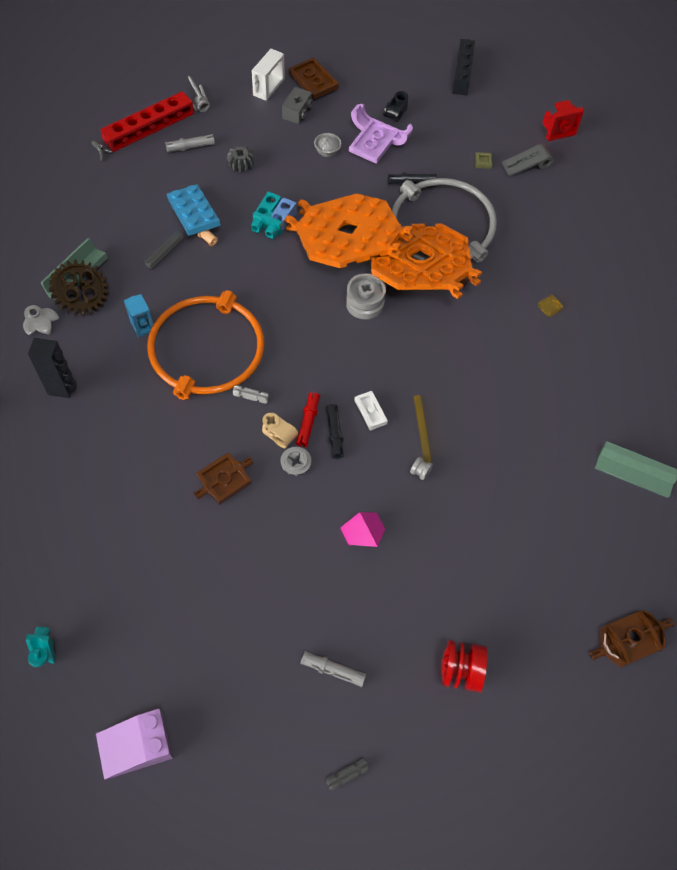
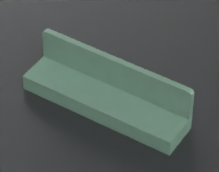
M87 238L62 264L67 266V261L74 264L76 259L78 264H81L82 260H84L85 265L91 262V268H94L95 266L99 267L108 259V256L105 252L96 249L92 240ZM55 269L41 281V285L49 298H51L52 294L49 292V287H51L49 280H52L51 274H55ZM76 274V277H77V287H78V286H79V275ZM65 278V279H64V280L67 281V282H72V281H73V280L70 279V278Z
M606 441L601 449L595 465L597 470L667 498L671 495L673 485L677 481L676 468Z

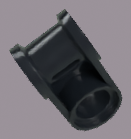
M404 91L395 93L394 97L385 106L383 115L386 117L390 116L398 122L407 110L408 94Z

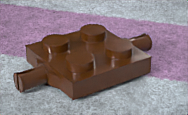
M228 452L197 472L196 475L202 482L203 487L194 492L195 497L199 500L208 493L220 505L252 484L251 479L245 473V468L254 463L251 457L239 462Z

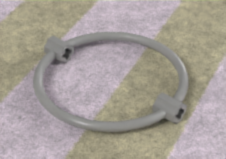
M448 178L430 179L414 184L411 180L403 182V185L400 187L402 194L398 197L392 208L396 219L398 210L404 200L408 198L414 202L420 196L421 189L425 187L450 185L465 189L478 197L488 211L490 228L485 240L481 244L478 241H473L468 247L470 248L471 259L473 258L476 262L481 263L488 255L486 248L491 243L496 232L497 218L491 202L480 190L466 182ZM420 252L412 256L418 260L430 258Z

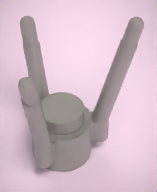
M188 76L197 94L194 99L195 104H193L194 110H199L200 112L207 111L210 103L202 85H199L201 95L191 76Z

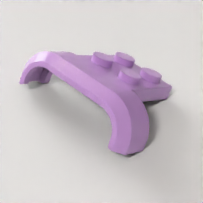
M357 104L351 112V117L361 132L349 146V152L377 164L391 144L402 145L412 134L413 127L409 124L407 130H399L371 118L365 112V105Z

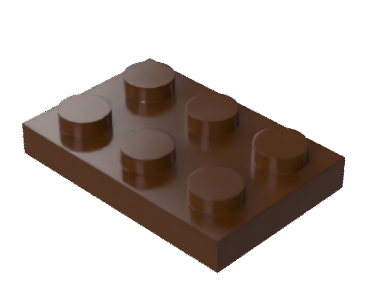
M314 57L289 68V74L304 90L312 92L313 100L339 89V83Z

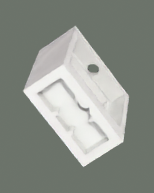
M270 49L252 69L253 96L267 101L284 81L283 53Z

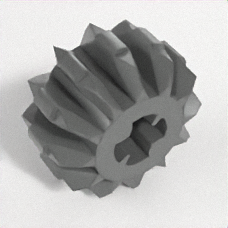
M241 145L240 147L235 146L234 149H230L229 153H227V161L233 171L239 170L241 173L243 170L247 172L248 169H252L255 158L253 151L248 146L243 147Z

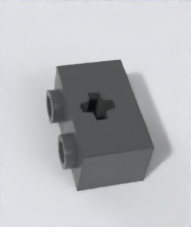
M294 87L282 106V119L300 124L302 119H305L307 111L313 106L312 92Z

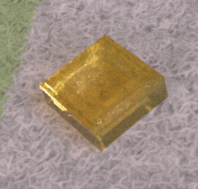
M553 294L538 303L540 309L548 317L558 313L564 307Z

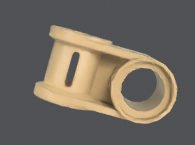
M267 413L264 415L262 431L280 447L286 448L298 436L296 428L277 414Z

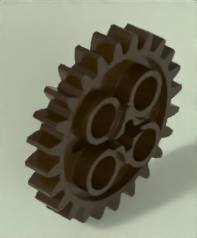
M75 259L74 264L67 261V266L61 263L60 269L55 268V274H51L52 280H49V285L51 286L49 287V292L52 293L51 299H56L55 305L61 304L60 310L67 308V314L72 310L74 311V316L78 312L84 316L86 311L91 315L92 309L98 312V306L102 308L103 302L107 301L106 296L109 294V291L106 290L109 284L105 283L107 277H102L103 271L97 272L98 266L91 268V262L85 265L84 260H82L81 264H78ZM76 274L79 275V286L80 289H82L81 297L83 302L79 301V288L77 287ZM88 277L91 281H85L83 278ZM65 278H70V279H72L73 281H72V282H67V281H65L64 279H65ZM89 293L92 294L94 297L88 298L85 294ZM67 295H74L76 298L70 299Z

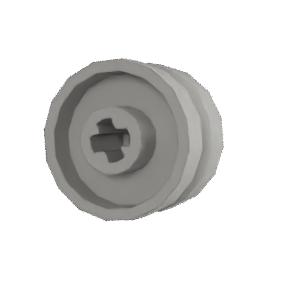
M372 274L354 276L347 285L346 307L349 313L359 319H372L382 313L386 295L384 282Z

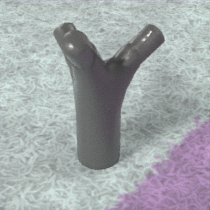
M97 140L92 141L91 144L99 152L100 161H104L103 153L111 154L112 151L103 147Z

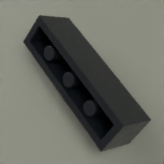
M460 39L452 94L465 96L468 94L475 40Z
M34 338L28 355L47 394L70 398L71 393L75 391L76 381L72 377V372L67 365V360L64 358L58 341Z

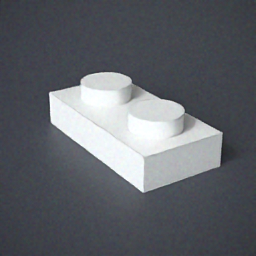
M372 391L355 397V403L370 431L387 425L388 420Z

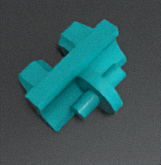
M36 627L34 635L27 634L25 639L30 652L28 662L33 667L43 666L47 661L52 664L55 663L54 641L50 639L51 631L48 627Z

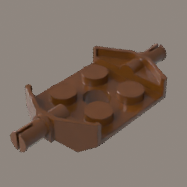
M645 610L638 611L603 626L600 629V648L590 651L589 655L592 656V660L606 656L620 668H623L632 662L662 651L666 643L664 631L667 628L673 627L675 625L674 621L671 622L672 618L658 621L651 613ZM630 632H636L639 635L638 642L630 638Z

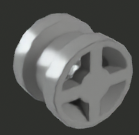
M419 456L414 462L410 473L413 475L417 474L424 481L430 473L433 464L425 462Z

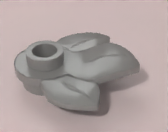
M30 305L24 311L26 319L23 323V328L28 335H32L36 330L50 335L52 330L51 322L59 320V316L50 308L41 309L39 306ZM33 311L37 312L36 315H31L30 313Z

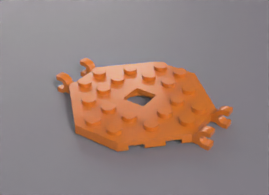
M353 194L310 206L307 201L301 199L298 202V206L302 207L299 214L304 215L298 222L290 215H287L285 218V222L289 223L286 230L297 231L309 260L337 268L347 267V263L354 261L356 263L368 261L370 257L380 255V257L390 255L393 258L399 259L401 252L398 250L401 244L396 243L397 240L402 238L411 242L413 239V235L410 234L413 227L405 226L403 229L386 200L362 194ZM345 225L357 226L352 234L339 231Z
M442 223L435 224V226L411 224L413 227L410 233L413 235L411 242L399 238L396 242L401 244L398 250L401 252L399 259L393 258L390 255L382 257L375 255L371 257L372 275L397 290L448 289L453 297L459 299L463 295L459 290L464 286L462 283H459L461 280L469 277L473 285L477 286L481 283L478 277L482 275V271L472 268L468 237ZM421 251L422 253L428 255L430 258L426 260H416L413 259L411 256Z

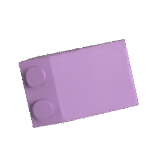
M160 709L134 716L96 733L105 780L173 759L164 716Z

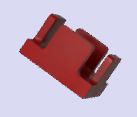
M570 100L555 103V108L558 112L553 113V115H551L550 111H546L543 125L547 130L546 139L548 142L575 136L584 114L583 108H576Z

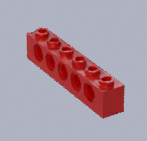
M181 91L101 128L103 142L112 152L120 150L193 115V102Z

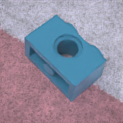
M139 294L124 300L130 323L138 338L149 334L153 321L150 310L142 295Z

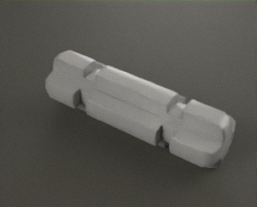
M235 385L233 388L234 396H243L242 398L253 401L259 400V402L264 404L269 400V394L266 392L259 393L258 390L247 387L242 388L243 386Z

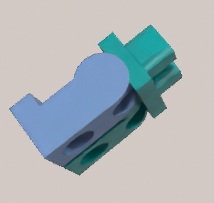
M268 191L257 210L253 213L252 231L259 233L261 229H264L265 235L271 239L276 235L281 236L288 224L285 222L287 215L295 217L297 214L296 202L284 197L281 199V196Z

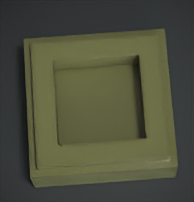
M476 152L475 168L491 169L492 154Z

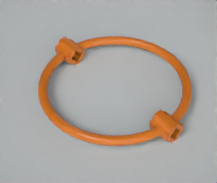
M226 290L222 292L220 297L198 296L180 301L165 310L151 328L147 343L150 363L155 372L166 383L174 387L173 393L179 399H189L191 393L215 394L230 390L235 385H239L248 379L257 369L264 352L262 328L255 316L244 306L236 302L237 296L232 291ZM199 303H216V309L224 314L231 313L232 309L237 310L249 320L257 336V350L250 366L232 381L212 387L195 386L196 382L186 375L180 376L178 381L162 369L155 354V339L165 320L178 310Z

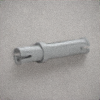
M213 134L189 139L180 138L177 141L165 142L167 153L215 145Z
M307 651L304 652L300 663L318 670L320 674L326 673L362 687L366 677V673L328 660L326 656L320 657Z

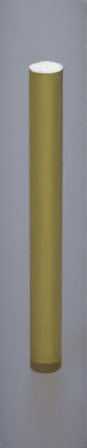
M420 395L414 396L423 459L427 463H432L422 399Z

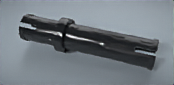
M403 172L402 174H388V184L403 185V182L406 180H411L414 184L425 180L437 179V173L407 174Z
M330 404L326 407L330 433L328 440L331 444L332 458L341 459L344 457L342 445L344 437L341 435L338 405Z

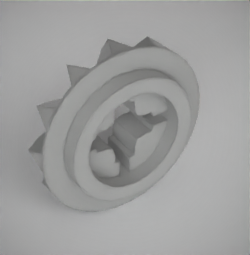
M291 447L285 450L280 460L282 469L288 475L293 474L296 477L299 474H305L311 466L309 452L301 447ZM299 458V463H300V464H296V465L293 466V461H292V460L295 461L296 459Z

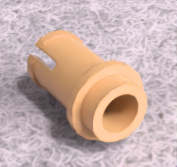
M209 230L197 233L198 237L203 238L210 246H214L218 242V238Z

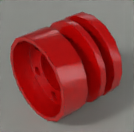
M449 640L441 663L442 685L449 687L451 678H453V688L457 689L461 679H464L465 690L480 693L486 675L487 647L471 644L468 653H465L464 642H459L457 651H455V641Z

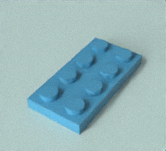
M198 184L166 194L169 203L188 236L221 226L219 218Z

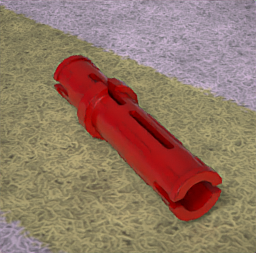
M313 392L309 393L307 404L303 408L304 416L296 444L300 447L303 446V443L304 447H308L314 418L318 414L317 407L320 394L314 392V396H312Z

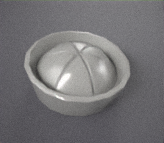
M332 133L320 134L314 140L317 152L324 157L336 155L342 145L341 139Z

